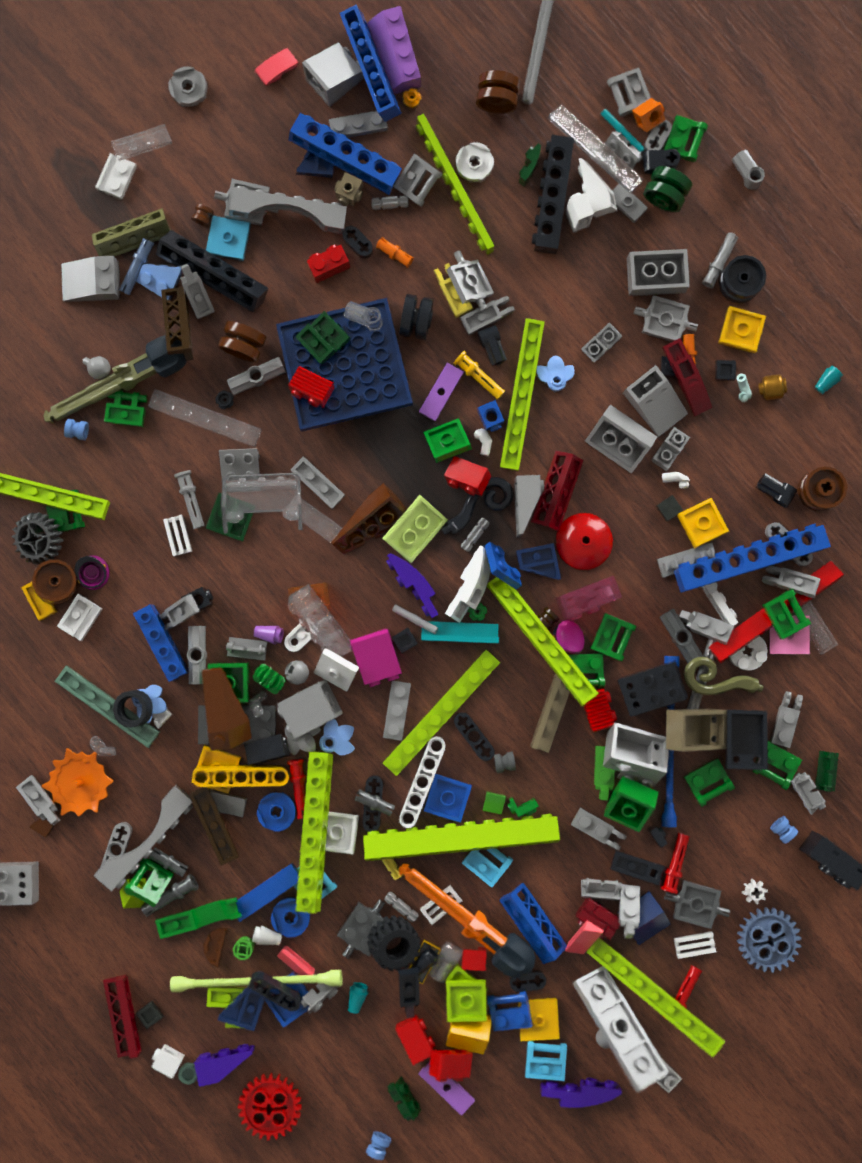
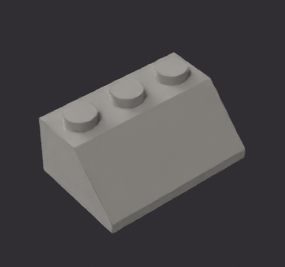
M609 405L585 442L632 474L652 447L657 436L612 405Z

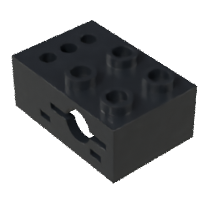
M676 660L618 679L630 717L688 698ZM632 683L633 688H630L628 684ZM635 701L639 702L640 706H636Z
M727 710L725 769L768 770L767 711ZM734 756L738 757L737 763L733 761ZM754 757H757V758H758V762H757V763H754V761H753V758H754Z
M811 831L799 850L819 864L818 868L834 878L833 880L848 890L852 887L858 891L862 886V864L823 835Z

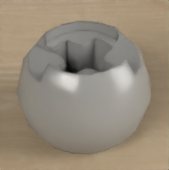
M298 660L290 662L285 669L286 679L291 684L299 685L304 683L309 676L308 666Z

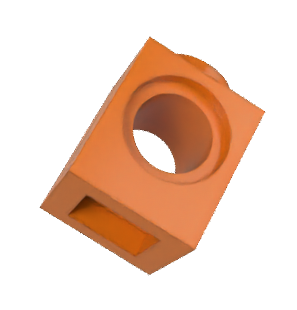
M652 98L632 110L638 127L645 132L650 131L666 120L663 114L665 112L663 105Z

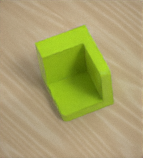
M142 878L137 887L143 889L146 879ZM127 879L120 890L123 909L140 908L145 903L137 897L129 896L124 892L125 886L132 879Z

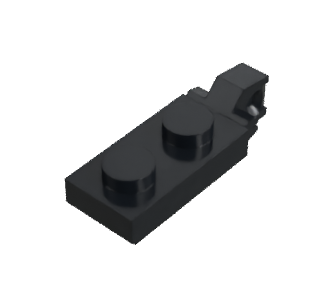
M418 968L398 970L399 1003L401 1008H405L406 1018L414 1017V1006L420 1005Z

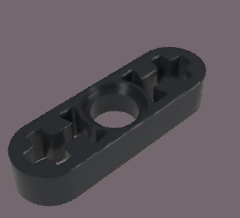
M458 713L454 717L456 728L481 760H491L495 754L493 746L467 713ZM460 716L462 718H468L466 720V723L469 727L471 724H473L474 726L473 728H470L465 734L463 732V730L466 729L464 725L457 724L459 722L458 717ZM477 731L480 738L477 742L469 740L470 732ZM483 739L486 741V743H483V746L486 749H491L489 751L490 756L488 757L486 755L481 756L482 749L480 747L477 749L474 747L480 744Z
M371 775L366 781L365 792L368 793L369 791L372 793V785H369V782L377 779L380 786L376 787V793L380 792V799H382L383 780L378 775ZM364 805L363 827L368 832L376 831L380 826L381 812L370 810L369 806ZM366 811L371 813L378 812V815L374 814V821L377 824L373 828L366 824V821L370 820V814H366Z
M257 971L252 974L249 986L253 991L288 1011L299 1009L302 999L300 993L264 972ZM271 989H278L281 993H272Z

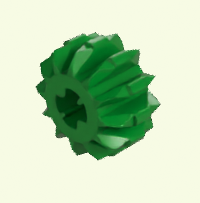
M261 664L257 667L252 676L254 681L273 694L281 691L286 682L282 675L266 664Z

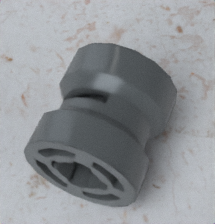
M513 751L507 752L503 756L501 754H494L497 774L503 773L504 769L509 771L516 770Z

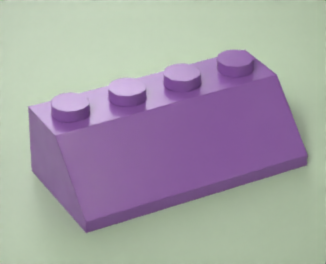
M401 6L381 11L367 22V26L393 93L396 94L407 91L410 88L421 87V76Z

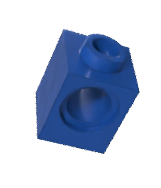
M496 400L478 407L477 412L486 431L491 430V432L502 428L501 425L504 424V419ZM493 413L497 419L494 422H490L487 420L486 415Z

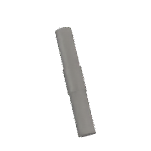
M395 605L392 609L393 612L433 634H436L439 629L398 605Z

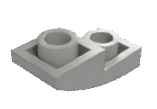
M609 322L581 350L595 363L623 336Z
M674 427L651 461L667 471L690 437Z

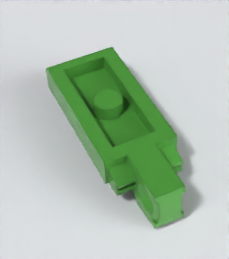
M595 746L594 785L595 790H599L600 800H608L609 790H613L615 770L603 767L605 746Z

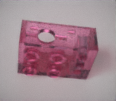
M611 576L555 599L563 619L573 621L583 617L581 614L583 612H587L588 615L601 610L599 606L622 598L615 577Z

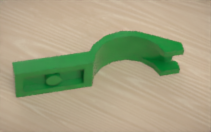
M237 897L214 901L194 909L156 919L155 922L160 939L196 930L217 921L241 918L242 914L239 913L236 904L238 901Z

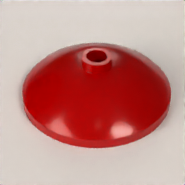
M578 513L570 516L562 523L559 532L557 531L555 544L560 558L568 566L578 570H590L600 566L609 557L613 546V537L609 526L600 517L590 513ZM583 537H587L589 539L588 544L583 543Z

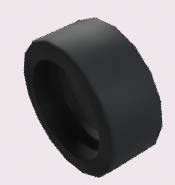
M139 690L121 693L116 698L113 706L114 717L118 723L128 728L144 725L149 721L153 712L151 699L146 693ZM128 698H136L141 703L142 714L137 720H131L125 714L124 706Z

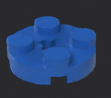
M284 792L269 793L262 798L258 805V820L266 829L268 828L276 832L285 830L296 817V805L293 799ZM274 806L281 808V816L277 817L276 814H272Z
M295 897L281 899L274 906L271 914V923L275 931L289 938L301 935L308 927L310 921L309 912L296 911L297 898ZM288 912L296 915L294 922H291L290 919L286 920L285 917L288 916Z

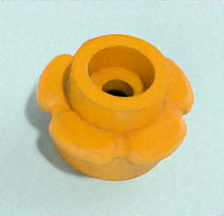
M410 88L403 93L404 104L411 108L416 107L421 100V94L416 89Z

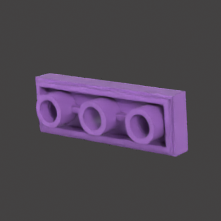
M447 363L420 408L419 413L436 422L464 372ZM443 390L445 394L439 395L438 391Z
M429 1061L419 1072V1075L462 1116L475 1102V1099L452 1078L447 1079V1082L436 1081L435 1077L428 1073ZM449 1084L450 1087L445 1088L444 1085Z

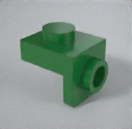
M512 797L508 798L511 803L507 805L511 813H516L518 817L524 814L529 816L537 811L536 808L539 807L535 798L518 807Z

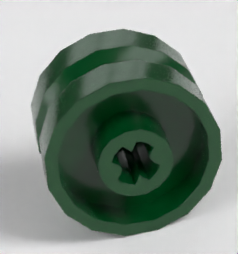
M667 166L656 167L650 178L651 182H648L643 192L644 198L661 210L674 213L680 212L685 202L684 197L688 196L693 186L691 180L674 168Z

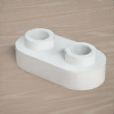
M311 619L301 621L285 637V647L292 652L301 650L317 634V623ZM307 625L312 627L311 632L305 631ZM294 638L298 640L296 646H293L291 643Z

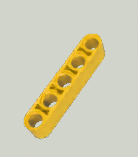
M282 765L198 766L193 771L192 780L198 787L283 786L288 782L289 775L287 769ZM279 771L285 773L284 778L280 780L274 777ZM203 772L207 777L204 780H198L196 774ZM219 772H224L226 774V778L224 780H218L215 777L216 774ZM238 772H244L246 777L243 780H238L235 775ZM264 772L266 775L262 780H257L255 778L256 773Z

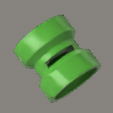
M248 936L239 938L233 947L234 956L240 960L248 959L254 951L255 943Z

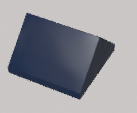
M650 891L640 896L639 927L635 928L633 935L638 945L671 925Z

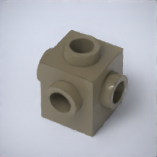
M345 172L342 180H338L334 189L338 202L345 206L351 205L354 207L356 201L359 202L362 198L363 180Z

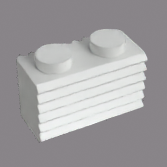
M576 193L568 201L565 212L573 232L589 227L594 215L586 193Z

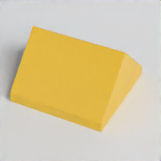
M487 1014V1021L451 1022L446 1046L484 1055L489 1042L491 1015Z

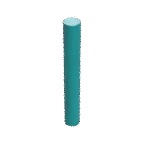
M607 109L602 111L600 115L618 133L621 132L630 145H633L641 153L645 150V147Z

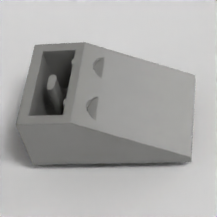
M656 365L623 392V395L657 437L661 436L688 414L671 384Z

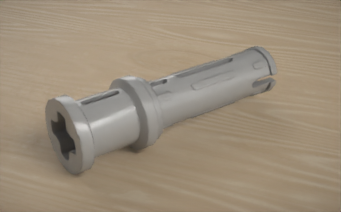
M191 470L179 472L174 477L177 478L180 486L179 493L184 496L193 529L204 527L205 524L194 493L196 486L193 485L190 476ZM191 502H192V504H193V507H194V510H195V513H196V517H195V514H194V511H193Z

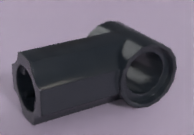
M496 325L477 332L491 366H497L507 361Z
M766 473L760 478L756 486L757 489L772 497L775 503L785 508H788L798 491L793 486L781 483Z

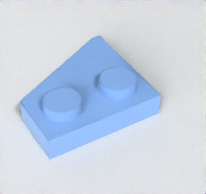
M143 264L136 282L162 297L161 290L176 288L183 272L180 266L169 267L168 265ZM173 295L166 296L167 300H171Z

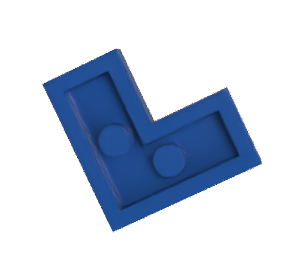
M492 542L487 543L485 550L491 573L517 590L522 586L520 572L506 563L504 558L505 552L500 546H496Z

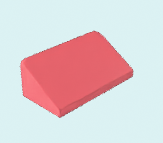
M587 920L568 941L565 951L585 954L604 930Z
M287 945L277 955L280 960L299 976H312L315 972V968Z

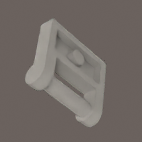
M639 68L607 80L608 87L612 89L619 107L618 113L620 117L628 115L633 109L651 98ZM619 83H623L631 103L627 106L619 89Z
M414 154L393 187L422 207L425 197L436 180L440 179L442 173ZM427 171L431 173L430 177L418 196L415 195L416 188Z

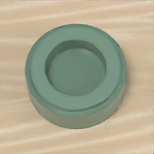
M185 1063L180 1068L178 1076L182 1083L192 1084L197 1080L194 1063Z

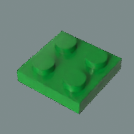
M459 418L424 432L436 463L472 449Z

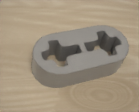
M668 120L663 121L652 129L644 145L645 151L661 150L672 129ZM662 126L666 127L660 136L658 134ZM654 140H658L654 149L650 148Z

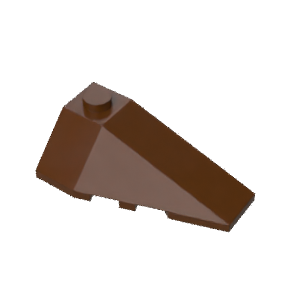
M383 483L366 498L332 540L331 544L341 553H348L364 545L365 541L373 537L376 539L381 537L382 533L391 529L407 508L396 494Z
M203 669L202 678L210 750L231 749L251 739L250 720L243 711L239 699L235 696L223 669Z

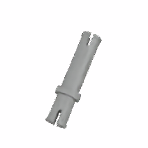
M727 233L713 263H710L709 271L702 282L706 287L713 288L718 276L723 272L724 264L738 240L736 234Z

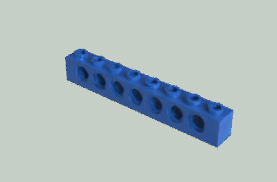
M816 523L804 527L805 530L801 532L798 529L786 532L787 536L780 537V534L769 537V541L764 543L762 540L750 543L751 547L744 548V545L733 548V552L728 554L726 551L714 554L715 557L708 559V556L696 559L697 563L690 565V562L679 564V568L674 571L680 593L827 549L831 545L824 525L816 526ZM803 536L808 539V545L803 543ZM785 542H788L790 544V551L785 549ZM767 547L772 549V556H769L766 553ZM748 553L754 555V562L749 560ZM730 558L736 560V567L731 566ZM712 563L719 567L718 573L712 570ZM694 569H698L700 571V578H696L694 576Z

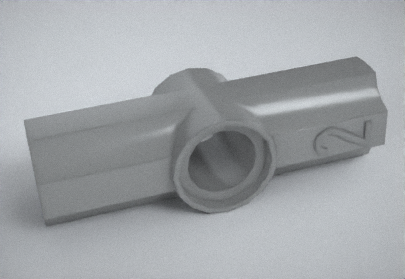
M277 357L259 366H252L248 371L227 379L232 394L235 396L255 386H262L266 381L286 373L280 358ZM254 373H261L260 379L252 380Z
M188 626L187 659L189 663V684H203L202 670L206 669L207 659L206 626ZM195 650H199L202 654L198 661L193 658Z

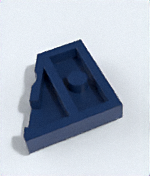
M325 142L327 145H333L331 142ZM307 151L302 163L296 169V175L333 178V164Z
M554 543L516 551L520 570L557 580L561 579Z
M247 986L219 1014L218 1021L254 1031L265 997L253 991L250 986Z

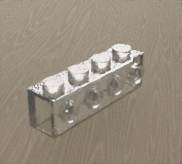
M309 584L289 595L288 608L290 612L297 615L301 626L304 629L307 628L310 632L313 642L320 645L322 653L326 648L342 657L352 651L349 637Z

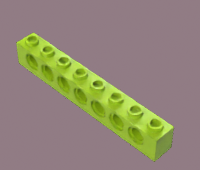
M309 752L296 911L316 913L321 911L334 755L331 753Z

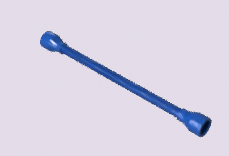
M664 656V663L676 660L679 669L680 656ZM675 703L667 705V710H675ZM669 750L666 804H664V811L661 816L662 827H677V816L672 800L674 791L672 790L674 789V750Z

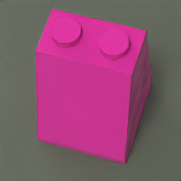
M388 629L350 640L365 685L369 684L370 687L381 684L380 680L387 678L388 681L399 678L398 674H401L402 671Z

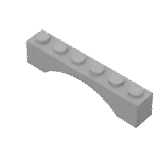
M237 186L236 188L232 187L229 216L249 219L264 211L289 210L309 218L325 232L342 234L347 207L342 206L338 202L329 204L324 203L320 199H313L311 201L305 200L302 196L288 197L283 193L270 194L262 189L252 191L244 186Z
M175 785L162 799L159 821L150 836L132 851L119 856L109 857L96 871L94 876L109 890L112 891L115 887L119 889L126 881L124 877L129 872L132 874L139 867V860L142 857L146 859L153 851L151 847L155 843L160 844L167 836L164 833L169 827L173 829L179 823L178 817L182 813L186 815L191 810L193 805L191 804L190 796L178 785Z

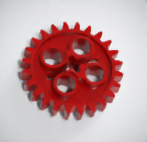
M270 1073L269 1078L262 1074L261 1080L255 1077L254 1084L249 1081L247 1084L248 1088H243L242 1093L244 1095L239 1097L241 1103H239L238 1108L242 1110L238 1116L244 1117L241 1124L248 1123L246 1131L252 1128V1136L258 1132L260 1133L259 1139L266 1135L269 1141L271 1135H274V1138L277 1140L279 1133L285 1137L286 1130L291 1132L292 1125H297L298 1121L296 1118H300L301 1115L299 1110H301L302 1105L298 1104L301 1101V1096H296L299 1090H292L293 1082L289 1085L286 1084L287 1077L283 1081L280 1080V1074H278L276 1079L273 1078L272 1073ZM257 1093H262V1094H264L265 1099H262V1100L258 1099V1098L256 1097V1094H257ZM278 1093L283 1094L285 1099L278 1100L275 1095ZM261 1113L265 1118L260 1120L256 1118L255 1114ZM275 1114H282L284 1119H276Z

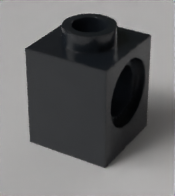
M200 587L186 594H191L194 600L197 595L203 596V603L197 605L200 611L213 605L211 600L214 597L209 589L206 590L205 587Z

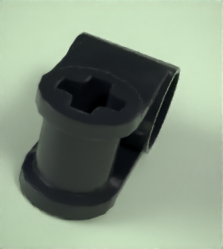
M675 149L648 150L643 152L645 174H653L658 166L676 169L680 161V153Z

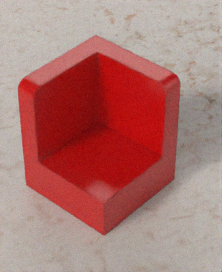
M478 946V950L464 949L462 970L485 971L486 947Z

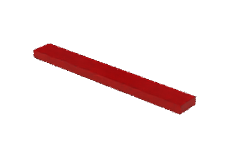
M832 561L811 574V576L821 579L815 597L844 576ZM798 593L795 595L800 607L813 599ZM787 599L784 602L790 613H793L794 611ZM764 608L734 628L727 645L716 641L709 646V650L720 663L773 627Z

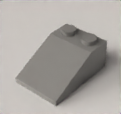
M94 256L62 263L63 302L120 299L119 262L114 256Z
M540 475L516 476L514 480L516 537L522 536L542 492H544V480H540Z

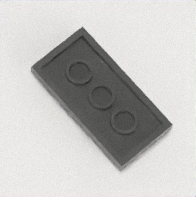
M205 705L198 706V744H209ZM241 705L250 720L252 734L251 739L241 744L276 735V705Z

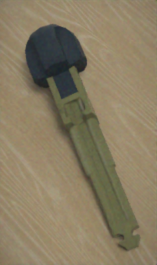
M160 336L147 343L145 354L128 363L113 367L114 373L51 406L50 412L45 411L44 419L48 423H54V418L56 421H60L121 389L129 391L137 383L156 373L166 378L178 372L186 365L187 361L184 353L168 355L166 336ZM177 339L171 344V348L182 346V342Z

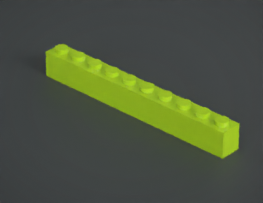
M543 814L541 818L533 819V816L521 817L522 820L514 821V818H504L502 822L484 820L483 824H475L472 821L465 822L464 826H456L455 823L445 824V828H437L436 825L426 826L425 830L411 827L406 828L405 832H398V829L387 830V833L379 834V831H371L363 836L365 860L376 861L557 843L560 841L557 816L552 817V814Z

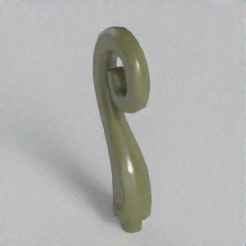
M707 657L692 659L684 669V678L687 686L692 691L701 695H717L734 689H741L750 693L762 692L763 685L759 684L758 679L744 675L735 676L714 685L700 684L694 677L695 671L699 666L705 665L708 667L707 673L699 675V679L703 682L713 680L717 674L716 664Z

